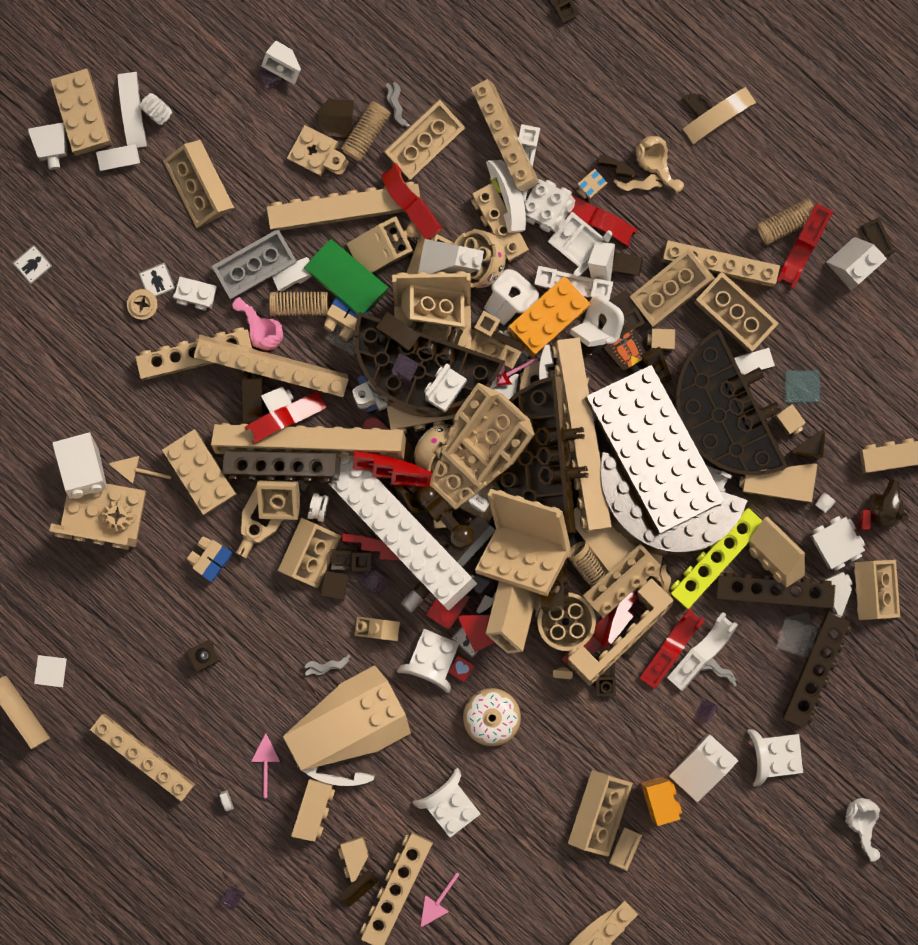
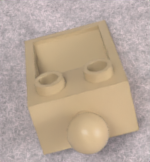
M395 216L346 244L353 258L371 273H374L413 254L414 251L408 237L416 238L421 233L414 223H410L404 231L398 218ZM392 228L397 229V233L394 235L390 233ZM400 245L405 246V250L402 252L398 250Z

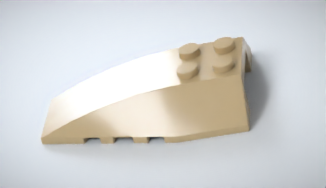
M477 383L457 411L454 425L450 428L449 438L446 445L442 448L441 458L437 461L430 482V486L455 510L513 465L534 436L530 419L502 393L480 383Z
M374 665L338 685L282 737L300 771L378 752L411 734L406 714L388 680Z

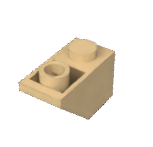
M357 617L355 636L398 641L400 622Z
M364 837L343 842L340 844L341 848L338 849L341 860L345 859L347 867H344L346 878H350L351 882L357 879L369 856Z

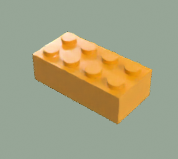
M564 276L508 327L506 332L514 340L524 344V351L533 359L544 349L545 345L550 344L590 306V303Z
M662 776L641 783L651 820L657 826L680 820L679 815L682 814L679 802L674 799V795H677L672 782Z

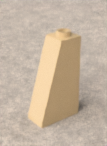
M817 464L790 466L770 474L740 476L739 487L742 488L741 492L810 503L813 497Z

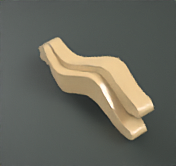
M654 174L648 176L644 181L632 180L627 184L616 179L613 181L617 184V187L624 191L632 189L647 191L653 187H662V184L658 182L660 178Z
M664 564L659 577L655 578L661 583V588L671 597L669 593L671 577L667 574L666 565Z

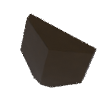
M328 99L318 110L317 122L326 136L333 138H348L352 133L354 100Z
M391 484L394 497L406 509L413 512H420L426 509L417 503L416 497L404 485Z

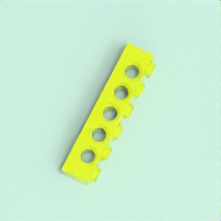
M749 508L745 509L731 531L722 539L712 544L707 553L703 551L696 558L698 563L694 567L690 565L683 573L685 577L681 582L677 580L670 587L672 590L670 595L686 609H689L747 545L762 520ZM741 523L746 526L745 534L737 532L738 524ZM726 538H731L734 542L731 549L724 546ZM713 552H718L721 555V560L718 563L711 560ZM701 566H705L708 569L706 577H701L698 574V569ZM688 580L695 583V589L691 592L685 588Z

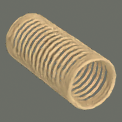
M370 101L368 108L362 114L363 116H361V119L353 128L354 131L348 136V139H346L341 148L345 154L359 162L366 155L365 152H368L367 149L371 146L370 143H373L375 140L373 137L376 138V135H379L378 132L382 129L381 126H384L383 123H386L385 120L387 121L391 115L386 108L374 101Z
M806 198L790 206V208L788 207L784 211L776 213L769 217V219L767 218L763 222L757 223V230L764 243L769 245L774 240L777 241L780 237L783 238V235H789V232L792 233V231L795 232V229L798 230V228L801 229V226L804 227L814 207L812 202Z
M298 291L297 306H295V292H293V311L292 292H290V309L288 292H286V310L285 292H283V311L282 293H279L280 306L278 308V292H270V316H277V314L278 316L280 314L287 316V313L288 316H294V314L295 316L297 314L299 316H304V314L311 316V313L313 316L314 314L316 316L318 314L319 316L321 314L322 316H327V291H321L320 306L319 292H317V311L315 291L314 306L312 304V292H310V309L309 292H307V309L305 292H303V308L302 292H300V311Z
M585 541L578 542L571 547L567 556L568 560L572 562V565L576 567V570L580 572V575L584 577V580L588 582L590 587H593L609 571Z

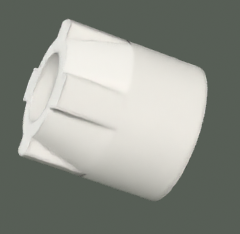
M823 492L815 506L826 513L836 501Z

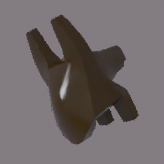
M897 480L888 482L883 495L879 493L873 494L868 510L871 511V521L877 526L888 528L898 525L901 521H908L909 515L904 511V503L900 499V483Z

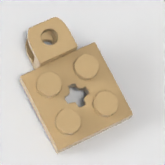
M304 125L287 157L289 161L319 176H322L325 168L334 174L342 175L349 164L346 157L336 150L339 144L338 141ZM316 146L317 153L309 155V148Z

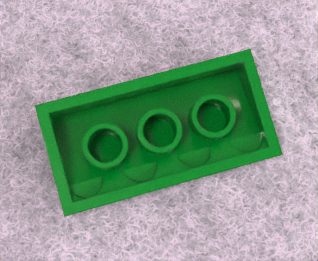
M332 239L304 267V270L357 315L359 312L366 314L386 295L388 287Z

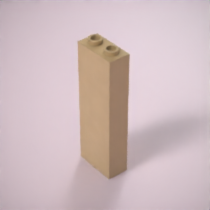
M499 581L486 635L506 653L523 652L537 593Z

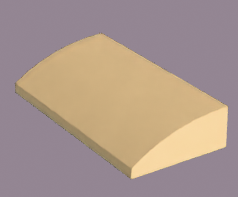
M437 100L393 141L383 153L393 164L397 163L402 173L411 180L465 127L441 100Z
M687 249L632 294L630 298L650 324L655 327L715 278L690 249Z
M578 506L574 508L576 530L609 572L636 548L621 533H618L613 526L608 530L585 533L584 528L580 524V517H582L581 509H578Z
M1 677V707L30 748H38L48 741L50 737L8 677Z

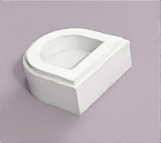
M228 790L221 792L219 797L225 811L233 810Z

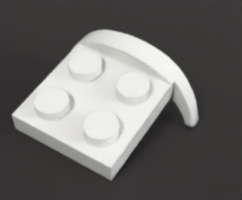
M571 212L565 220L563 227L557 233H554L548 242L578 266L573 273L575 277H578L589 267L588 261L595 242L608 243L612 237V232L608 230L604 236H601L575 213Z
M423 629L410 663L400 665L397 673H406L423 678L449 693L451 686L445 678L459 643Z
M753 729L747 730V733L752 738L757 755V776L753 787L762 785L767 777L803 773L799 734L762 738L757 731Z
M458 768L454 770L449 780L434 793L421 800H414L412 802L416 808H427L449 837H452L480 815V812L458 785L461 777V772Z

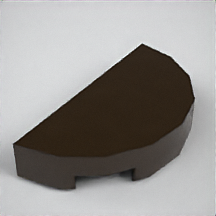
M687 94L681 98L697 117L713 107L710 100L702 94Z
M494 331L491 336L500 343L521 351V353L525 348L524 344L498 331Z

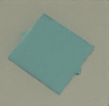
M819 370L785 371L786 385H784V388L786 389V402H820V388L822 386L819 379Z

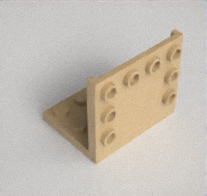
M459 271L450 274L446 272L407 274L401 272L397 275H392L394 317L410 328L413 321L408 320L402 311V292L410 283L464 291V328H460L463 330L458 345L472 350L470 273ZM425 323L421 333L447 341L451 326Z
M106 484L107 489L96 494L90 493L78 499H70L67 495L61 526L51 524L50 531L55 532L54 536L72 540V536H74L73 540L84 542L87 538L92 539L95 544L104 545L105 542L112 543V547L129 550V546L136 547L146 491ZM111 501H123L132 509L133 520L125 530L113 531L103 523L102 513L104 507ZM118 509L116 513L109 515L115 518L116 524L119 518L125 517L119 513Z
M490 489L487 496L496 530L475 569L476 574L548 596L571 550L563 512L556 507L544 506L537 501H528L521 496H512L502 490Z

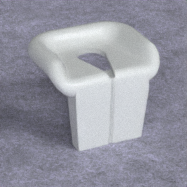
M507 269L492 284L493 293L484 309L500 319V323L504 326L516 313L522 314L539 299L537 289L518 272ZM512 287L520 291V295L513 298L508 294Z
M594 296L589 301L590 306L587 309L583 323L571 328L569 334L575 338L580 337V341L588 347L613 344L620 338L624 324V315L619 307L604 297ZM600 314H604L607 319L602 330L599 329Z

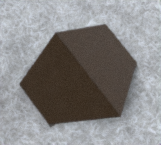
M824 429L789 453L793 456L815 460L823 458Z

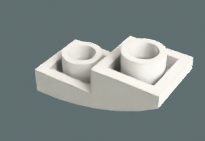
M136 144L96 152L100 171L140 163Z
M306 257L298 260L295 264L272 276L278 291L283 292L295 283L301 284L312 277L304 270V267L310 261L309 258Z

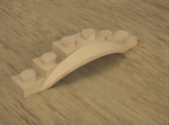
M624 900L616 909L608 911L588 925L569 945H611L638 913Z

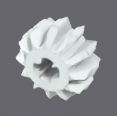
M152 93L145 96L140 104V109L158 125L166 122L172 114L171 109Z

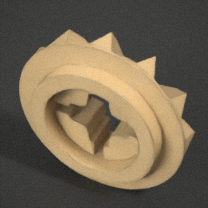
M136 290L127 300V309L136 319L147 320L154 316L157 310V299L148 290ZM145 297V303L150 307H144L141 311L140 306L135 304V302H142Z
M111 501L104 507L102 513L103 523L113 531L125 530L133 520L131 507L123 501ZM118 509L119 513L125 517L119 518L116 524L115 518L109 515L116 513Z

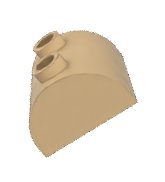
M258 481L259 519L298 520L300 506L298 482Z

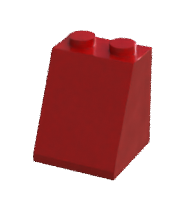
M461 615L458 617L474 652L495 643L486 635L490 615Z

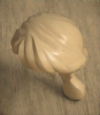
M658 136L644 138L636 147V161H638L639 166L645 171L657 174L661 181L673 188L676 193L680 192L684 187V183L679 179H671L669 175L666 141Z

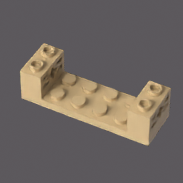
M652 578L641 583L637 590V599L648 610L640 617V622L637 625L633 623L626 630L627 633L624 638L620 636L612 644L613 646L610 651L605 650L599 656L598 661L583 646L579 649L575 647L568 654V665L589 686L672 607L673 599Z

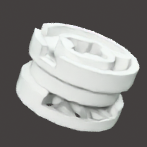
M318 493L313 494L308 519L313 520L316 518L318 521H324L329 496L324 495L322 497Z

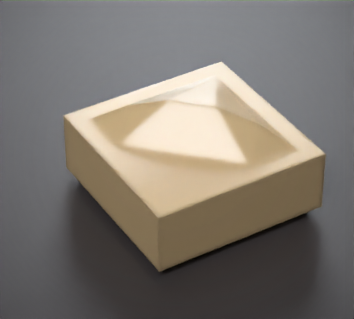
M559 667L553 670L552 673L553 678L571 679L573 672L566 667Z

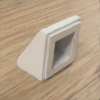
M477 493L467 501V504L483 514L489 506V501Z

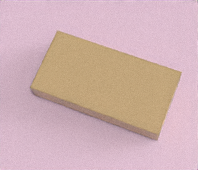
M624 827L609 863L627 871L642 835Z

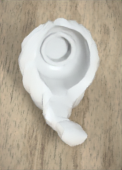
M860 798L850 802L848 805L845 822L854 832L859 833L862 848L867 853L870 862H875L880 858V852L871 847L870 840L872 838L873 826L879 818L880 808L870 799Z

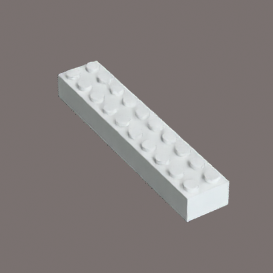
M341 458L339 481H333V483L328 484L449 611L477 583L376 477H372L370 471L353 469V458Z

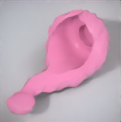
M240 297L236 298L232 303L233 308L237 311L245 312L247 322L249 323L252 345L265 351L278 347L283 339V330L280 322L274 319L260 318L251 306L241 300Z

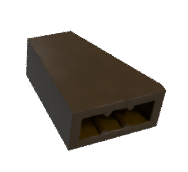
M244 371L242 378L243 423L249 425L264 416V400L261 397L264 395V376Z

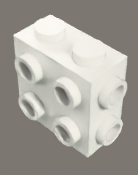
M539 179L540 184L534 186L524 204L526 222L531 225L537 223L542 230L548 233L550 230L557 233L563 227L568 213L573 210L576 200L571 196L572 192L564 187L559 189L553 182L549 180L544 182Z
M840 516L830 520L831 525L825 528L822 525L814 529V534L810 536L829 570L834 568L835 571L844 567V562L851 559L853 562L862 557L861 553L865 551L863 548L865 543L861 536L857 537L854 532L856 528L852 520L846 517L841 519Z

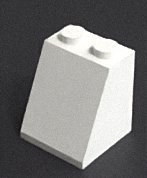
M854 237L826 263L852 291L887 258L874 244Z
M425 239L418 273L436 274L437 272H446L450 274L459 271L473 273L480 270L484 251Z
M90 432L53 442L64 488L70 499H78L83 497V495L96 494L107 489L99 448Z

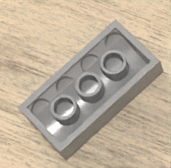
M279 229L216 263L212 268L231 300L295 264L297 261Z

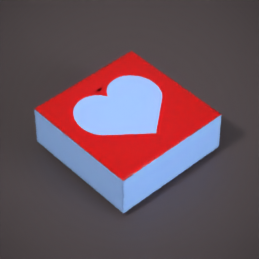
M458 656L448 672L465 682L474 665Z

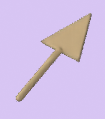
M139 456L108 463L132 484L136 472L171 479L170 475L137 468Z

